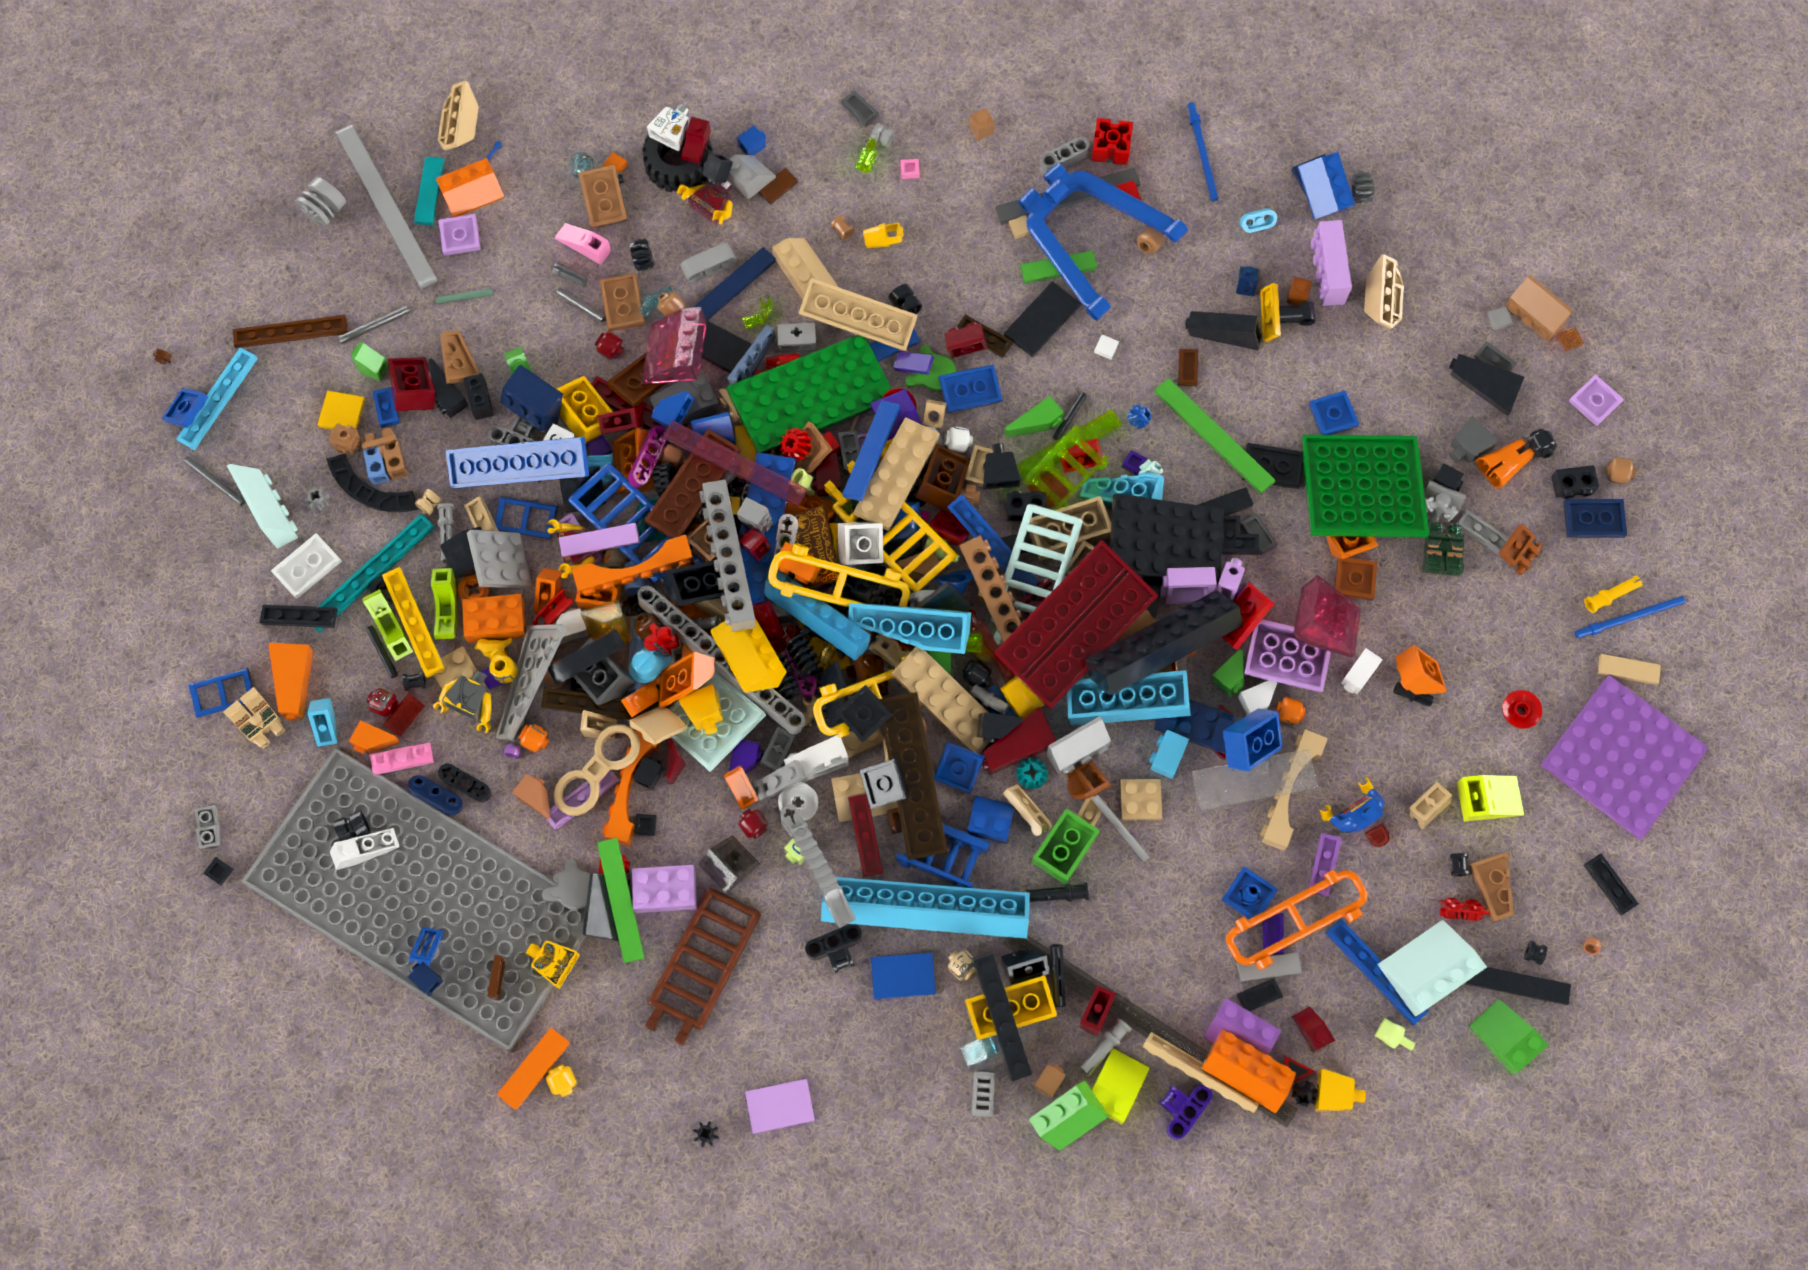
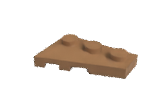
M443 332L440 339L446 383L464 382V377L480 374L460 332Z
M1508 851L1469 865L1484 904L1490 912L1489 916L1492 923L1514 915L1512 891L1510 890Z

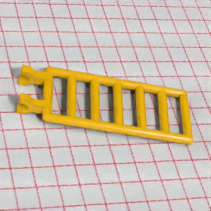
M853 460L847 465L850 474L855 465ZM829 480L824 487L825 491L837 501L832 506L833 511L845 523H855V520L859 517L853 515L854 512L848 515L842 509L851 499L844 498L843 494ZM904 502L901 509L907 515L883 536V546L912 520L920 529L890 556L883 550V561L891 569L901 572L900 579L913 592H916L957 557V554ZM927 534L934 542L904 569H901L895 561ZM940 547L947 556L915 583L908 575Z

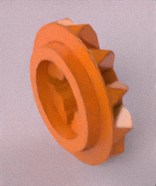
M477 575L463 578L458 586V594L461 600L487 597L490 591L489 587H479ZM476 586H478L477 590L479 591V593L474 592L473 594H471V591L468 587L475 588Z

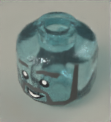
M586 152L575 153L570 159L572 176L580 181L578 172L594 169L593 158Z

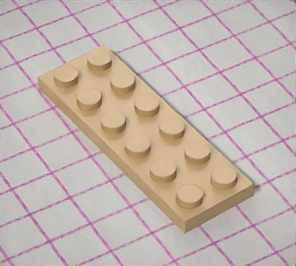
M810 278L798 313L799 315L905 352L918 317L916 314Z
M905 417L873 475L863 500L859 501L853 515L870 523H882L883 529L889 531L939 439L940 433Z
M915 646L890 674L910 693L918 692L919 702L968 750L980 754L989 743L983 742V738H977L979 714L988 712L925 650Z

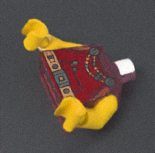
M728 181L726 183L722 182L719 186L711 182L690 188L685 185L679 186L676 194H682L681 199L683 200L689 197L690 208L714 225L723 224L724 220L731 217L733 204L731 195L728 192L732 189V185Z
M554 519L549 520L547 525L554 526V529L549 528L547 530L548 533L552 534L558 530L559 533H556L558 541L559 537L590 532L583 526L558 523ZM597 551L564 557V563L560 565L558 571L565 570L566 572L562 573L561 577L567 578L569 574L573 575L572 568L589 563L594 564V561L598 559Z

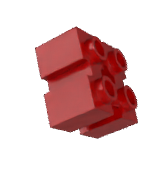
M1097 118L1091 161L1106 163V159H1112L1113 164L1128 165L1133 122L1119 120L1118 124H1112V119Z

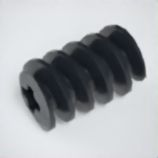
M801 633L786 644V650L790 651L789 656L793 658L796 669L800 671V677L810 678L821 673L824 667H817L821 660L814 661L817 653L810 654L814 647H807L811 641L809 639L803 640L807 637V634Z
M788 655L778 656L786 670V674L779 687L774 688L785 699L794 698L802 693V690H795L799 686V683H793L797 677L790 676L794 669H787L792 663L784 661L789 657Z

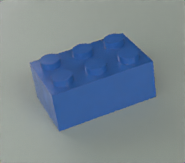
M1258 708L1223 730L1228 768L1250 771L1283 748L1278 711Z

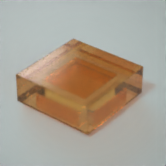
M1576 327L1557 335L1565 352L1584 344Z

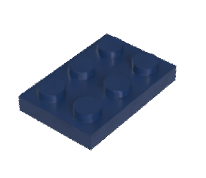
M1624 499L1564 500L1567 538H1625L1627 536Z

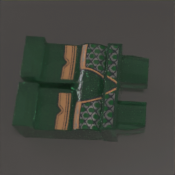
M1431 523L1429 535L1425 537L1422 573L1440 574L1442 572V575L1459 577L1464 572V534H1461L1460 525H1449L1447 533L1442 532L1441 523Z

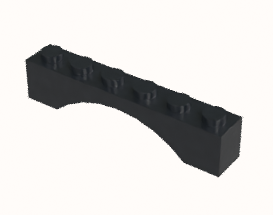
M988 952L971 958L991 1015L1011 1081H1015L1032 1075L994 954Z

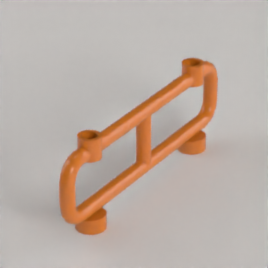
M1331 870L1323 875L1325 879L1248 920L1244 916L1235 921L1236 926L1229 930L1226 935L1227 947L1239 964L1245 966L1256 964L1259 971L1274 963L1270 955L1344 916L1348 923L1362 917L1363 914L1359 908L1366 903L1368 895L1364 884L1353 871L1343 870L1336 873L1335 870ZM1344 878L1351 879L1359 892V898L1306 926L1295 904L1336 884ZM1287 909L1299 931L1250 957H1243L1234 943L1235 936Z

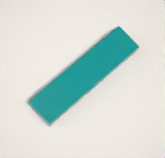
M425 156L414 218L416 225H434L440 191L436 178L443 174L444 158Z

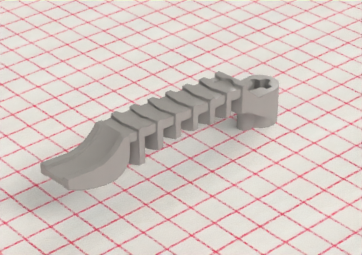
M787 805L783 807L780 813L781 824L791 839H795V846L799 847L800 855L804 856L805 864L809 865V871L811 875H814L815 884H819V892L823 895L825 904L835 923L840 928L855 921L856 918L847 903L842 888L838 885V880L834 877L832 869L829 868L827 860L824 859L823 852L818 848V843L814 840L812 832L809 831L807 823L802 819L795 806Z

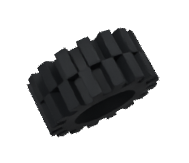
M671 462L655 465L652 474L654 477L652 478L655 482V491L659 497L662 496L677 474L676 468L673 467Z

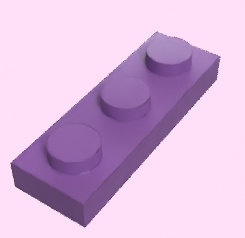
M1325 833L1320 834L1308 888L1324 880V874L1335 870L1342 838ZM1331 886L1319 891L1316 895L1328 897Z

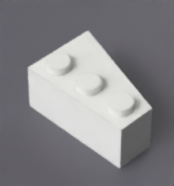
M838 735L799 753L789 754L784 759L785 765L794 760L800 762L805 777L801 782L849 766L848 755L841 737L838 738Z

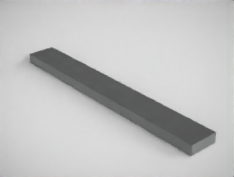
M1135 168L1099 177L1115 187L1116 185L1133 180L1136 187H1139L1141 184ZM1078 190L1066 197L1054 210L1096 198ZM1018 200L996 206V212L1001 225L1009 223L1010 220L1024 215L1028 217L1029 215L1019 206Z

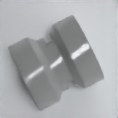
M877 123L872 131L871 140L879 141L883 146L889 147L893 141L895 131L890 128L886 129L882 124Z

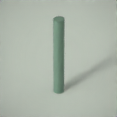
M489 288L437 296L436 301L437 304L493 296V290Z

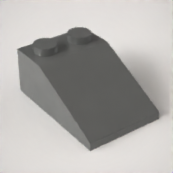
M704 372L685 377L649 397V401L654 409L662 399L684 391L689 392L695 399L681 425L690 423L692 420L716 415L719 404Z

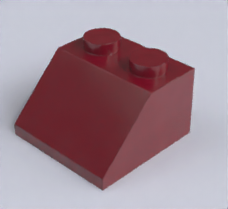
M969 323L965 328L959 329V327H955L944 333L947 351L951 358L988 349L981 323Z

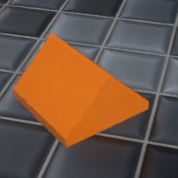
M1326 536L1332 556L1340 559H1345L1378 546L1374 537Z

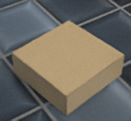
M1026 215L1010 220L1008 223L1015 239L1030 235L1027 229Z

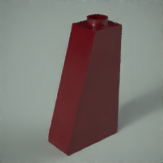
M1040 707L1024 718L1019 725L1002 739L997 740L983 752L982 755L985 757L982 767L985 771L988 770L990 775L1020 763L1029 757L1032 758L1046 752L1048 746L1056 742Z

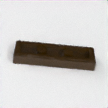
M965 314L957 327L961 329L965 328L969 323L977 322L979 324L980 322ZM981 323L988 350L1004 358L1013 341Z

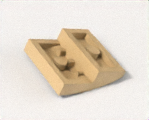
M656 707L629 720L630 727L642 732L643 740L652 744H657L687 730V725L666 707Z

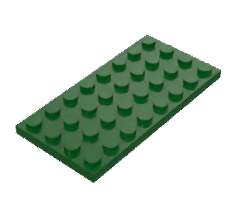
M860 335L726 387V391L756 452L766 453L781 447L782 445L779 443L783 441L782 435H786L787 430H792L793 428L802 429L808 422L813 423L820 431L872 410L870 403L881 399L887 391L892 389L866 337Z

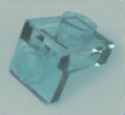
M990 1037L975 1040L960 1047L968 1067L997 1056L996 1045Z

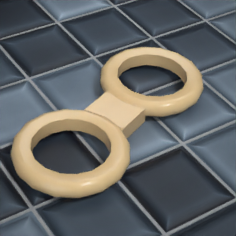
M621 724L607 727L596 739L595 755L583 769L567 772L559 779L554 790V800L561 812L571 816L587 813L598 801L600 793L599 782L610 770L626 768L635 761L639 754L640 741L634 729ZM616 733L628 735L631 740V749L628 755L619 761H609L606 759L603 752L606 740ZM577 778L587 780L591 788L588 800L578 807L567 806L563 800V791L566 785Z

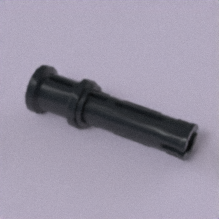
M1084 882L1082 885L1067 884L1065 887L1026 890V893H1030L1029 903L1064 899L1068 902H1072L1074 899L1089 900L1087 882Z

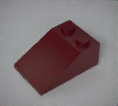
M426 357L389 358L387 362L395 411L434 409L435 389Z

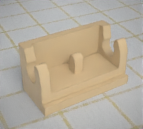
M1436 782L1409 807L1410 818L1413 819L1415 817L1418 820V826L1423 830L1451 803L1452 794Z

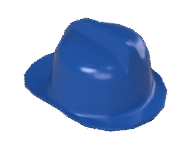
M960 570L935 577V581L939 582L940 587L948 581L961 594L965 593L967 583L974 580L971 570Z

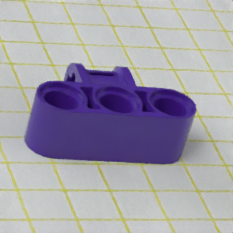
M1170 1085L1169 1092L1158 1103L1174 1116L1168 1124L1166 1131L1171 1139H1182L1194 1125L1212 1099V1092L1204 1085L1198 1086L1189 1096H1186L1180 1090ZM1202 1090L1206 1093L1205 1101L1197 1099V1091ZM1186 1107L1194 1110L1193 1118L1185 1116L1184 1109ZM1174 1124L1181 1126V1135L1178 1136L1172 1132Z

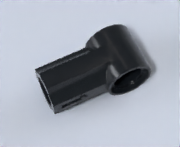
M1302 302L1295 306H1279L1280 323H1299L1302 326H1309L1316 322L1313 302Z

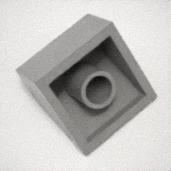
M734 155L729 159L733 164L727 181L748 200L776 178L753 155Z

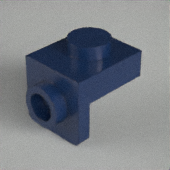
M1240 266L1236 289L1237 294L1255 295L1259 269L1250 266Z

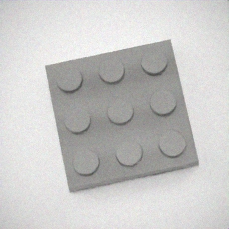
M470 530L467 532L479 587L528 589L532 586L520 533Z

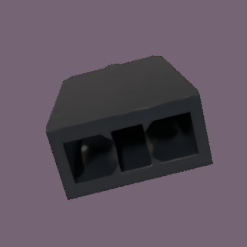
M1002 443L993 444V453H987L985 457L983 490L1020 487V475L1013 452H1004V445Z

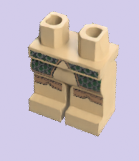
M254 687L239 698L254 714L253 716L238 700L223 711L249 741L262 749L270 744L269 739L265 736L269 731H272L277 737L285 732L280 717Z

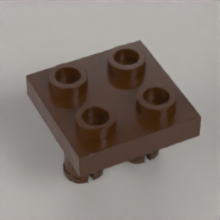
M863 653L857 660H853L854 665L846 667V671H850L847 672L848 677H857L858 683L885 673L882 658ZM887 680L877 684L881 696L889 694Z

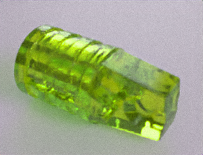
M869 138L866 147L861 149L855 167L861 172L869 173L872 169L874 159L878 153L875 150V139Z

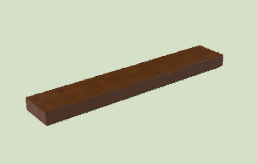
M346 315L233 329L234 347L243 348L343 335L348 332Z

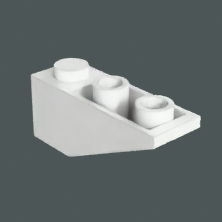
M391 828L336 842L331 848L330 854L335 868L338 870L357 865L397 849L400 846L395 831Z

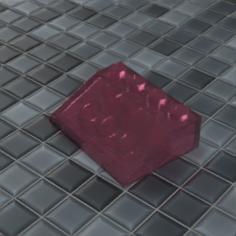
M701 307L682 308L651 324L642 376L643 384L698 380L706 329V319Z
M1317 574L1301 588L1293 634L1309 646L1353 658L1356 651L1361 609Z

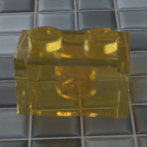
M618 599L580 612L591 638L597 640L617 629L624 643L632 641Z

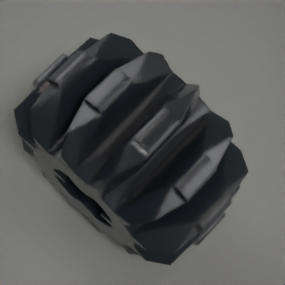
M638 239L631 242L630 252L635 269L637 271H646L652 268L654 263L648 241L646 239Z

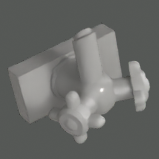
M1429 481L1424 491L1426 511L1433 512L1428 522L1429 525L1435 526L1442 513L1445 514V521L1450 522L1458 514L1466 495Z

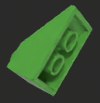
M1065 809L1034 855L1031 863L1066 885L1100 830L1068 809Z
M1500 999L1469 1025L1472 1031L1511 1074L1521 1071L1549 1045L1532 1026Z

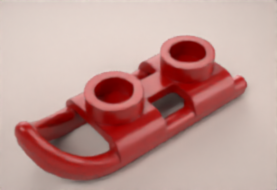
M562 588L538 612L534 618L533 625H538L540 616L546 621L544 625H552L563 612L570 608L574 600L572 598L568 599L563 594L565 590ZM555 602L557 606L551 610L549 607Z

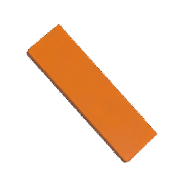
M551 1027L497 1093V1096L517 1110L569 1046L570 1042Z

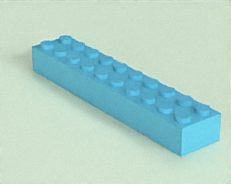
M835 877L856 918L855 921L848 924L1027 938L1030 893ZM822 897L821 921L834 923L835 921Z

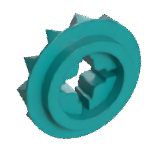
M1029 757L1022 760L1017 766L1016 777L1023 787L1037 789L1045 784L1048 778V770L1045 763L1038 758ZM1030 766H1032L1034 771L1038 772L1035 774L1034 781L1031 775L1026 774V772H1029Z

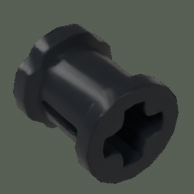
M424 671L413 675L403 674L402 679L405 691L418 687L426 688Z
M1467 853L1450 854L1453 867L1451 876L1470 875V872L1467 870V859L1469 858Z

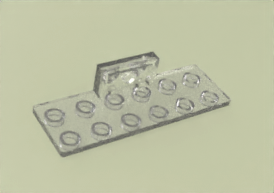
M1309 749L1270 756L1250 771L1228 768L1227 764L1196 770L1191 773L1201 811L1318 788Z

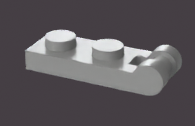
M794 760L764 778L754 781L753 785L758 791L759 802H763L803 781L805 777L800 762Z

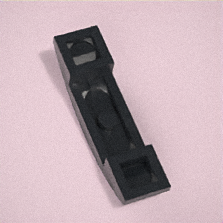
M617 629L549 666L547 670L555 684L558 685L626 647Z

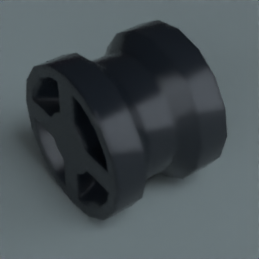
M1532 940L1529 941L1525 950L1524 960H1533L1536 964L1542 965L1546 958L1548 947L1546 945H1537Z

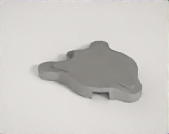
M568 859L565 862V870L554 875V882L558 886L544 889L542 899L544 901H558L566 908L574 911L586 908L590 874L580 870L574 859Z

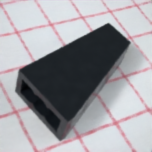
M1191 311L1189 318H1186L1185 328L1188 329L1189 335L1192 337L1253 350H1259L1262 331L1258 316Z
M1458 354L1457 359L1453 358L1449 369H1452L1450 375L1502 413L1509 416L1524 376L1462 354Z

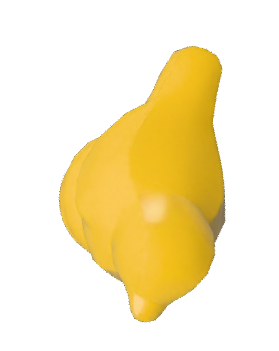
M509 638L504 641L479 639L474 648L482 651L483 655L489 657L490 661H492L497 656H507L505 648L512 643V639Z

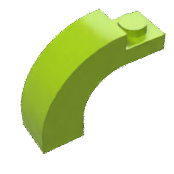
M432 569L431 587L436 607L434 637L435 640L455 639L456 628H458V595L453 569Z
M379 589L362 598L395 661L412 653V647L381 590Z

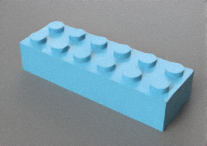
M1186 670L1153 673L1111 696L1091 679H1079L1067 692L1068 719L1071 726L1085 725L1101 716L1104 723L1191 716Z

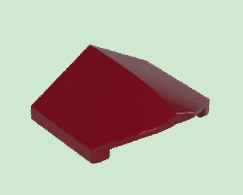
M668 739V770L666 778L669 784H674L686 764L673 739Z

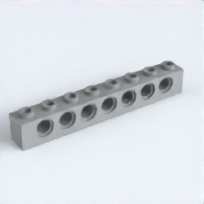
M726 479L702 483L703 491H699L701 503L705 502L706 508H703L704 518L709 520L710 524L707 526L708 537L713 539V543H710L712 555L716 554L717 560H714L715 572L720 573V578H717L719 590L723 589L724 595L721 596L723 608L727 607L728 613L725 614L726 625L731 626L732 632L755 628V616ZM713 502H719L720 504H718V505H713L712 503H713ZM722 519L724 521L716 522L715 520ZM721 536L727 537V538L724 539V540L719 539V537H721ZM728 553V554H730L731 556H729V557H724V556H722V555ZM728 571L735 572L732 575L726 574ZM731 589H738L737 592H730ZM736 606L742 607L741 610H734L733 608Z

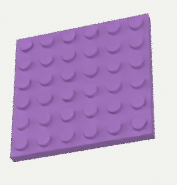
M1608 675L1540 766L1641 840L1709 747L1612 676Z

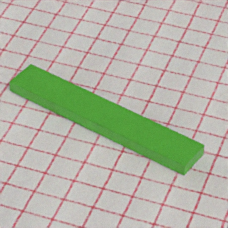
M618 838L597 842L624 963L644 959Z

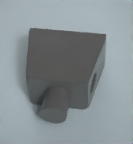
M1472 416L1451 442L1454 450L1449 455L1455 462L1464 458L1470 463L1491 451L1499 440Z

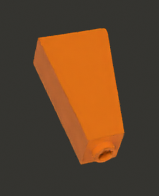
M269 642L278 712L284 719L290 721L303 718L313 649L305 644Z

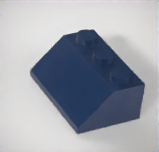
M519 365L504 385L500 403L543 432L551 428L553 424H558L563 393L524 366Z

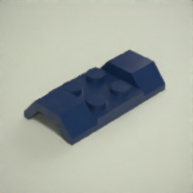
M1189 699L1191 716L1156 719L1154 730L1166 733L1169 730L1188 738V742L1226 754L1223 730L1242 718Z

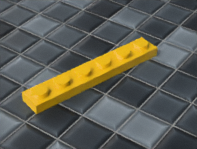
M398 567L382 574L425 676L428 678L446 670L402 569Z

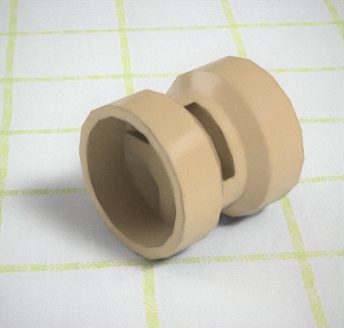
M427 489L424 492V496L418 499L415 505L430 516L433 513L434 507L441 504L442 500L433 491Z

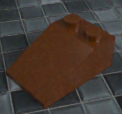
M936 443L915 498L950 513L951 511L948 506L959 497L971 459Z

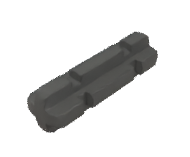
M556 263L552 269L553 273L559 276L562 275L563 278L574 283L577 282L580 286H585L588 281L585 275H579L578 272L568 267H563L559 263Z

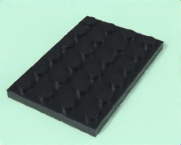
M1116 493L1113 495L1110 549L1139 576L1163 579V576H1166L1167 568L1215 567L1216 583L1218 585L1221 577L1224 509Z

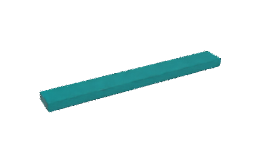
M421 513L318 607H335L338 609L337 616L340 615L371 587L375 579L392 568L433 531L435 526ZM314 627L319 633L324 629Z

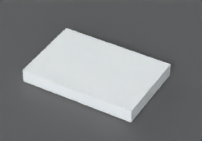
M316 533L274 567L271 572L297 599L342 561Z

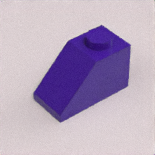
M741 740L733 749L729 771L741 765L745 774L756 768L758 761L760 762L763 755V750H760V744Z

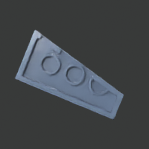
M766 325L760 331L756 340L727 377L730 385L754 375L755 370L776 337L772 327Z

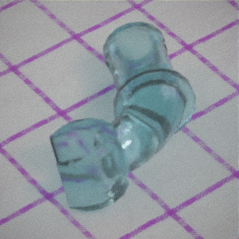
M665 286L659 292L645 296L644 303L639 308L640 314L649 316L653 308L657 307L659 296L664 292H673L671 286Z

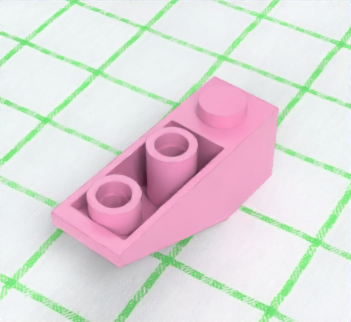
M566 223L555 236V239L599 265H602L611 252L609 241L592 231Z

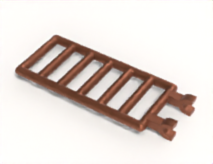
M713 888L706 890L648 1000L649 1005L655 1007L645 1024L646 1028L654 1031L663 1012L684 1022L675 1038L676 1043L684 1046L692 1027L697 1029L704 1027L761 917L759 911ZM711 898L717 899L751 916L747 927L707 909L706 907ZM702 915L741 934L742 936L737 946L697 927ZM692 934L731 952L732 955L728 963L726 964L687 945ZM685 952L723 971L718 982L677 963L682 953ZM673 970L713 989L709 1000L707 1001L668 982ZM663 989L704 1008L699 1019L658 1000Z

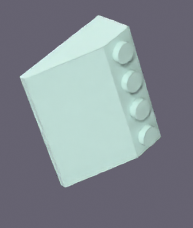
M234 464L227 465L259 527L278 549L297 539L298 536L295 531L298 529L293 520H288L287 516L290 514L285 505H280L279 500H281V497L277 490H272L270 487L273 483L268 474L264 475L260 469Z
M1444 920L1377 964L1414 1016L1419 1015L1487 968L1476 951Z

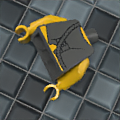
M476 671L472 679L460 676L459 679L444 685L439 697L440 702H436L433 708L438 709L441 705L440 713H445L448 709H452L477 722L481 720V723L477 725V731H481L482 725L486 727L485 733L491 730V724L489 723L492 710L491 695L487 687L482 685L487 676L480 671Z

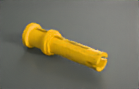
M1633 576V578L1609 590L1602 589L1598 594L1586 597L1584 599L1585 606L1589 612L1595 613L1599 608L1611 605L1613 600L1642 587V581L1636 582L1640 578Z

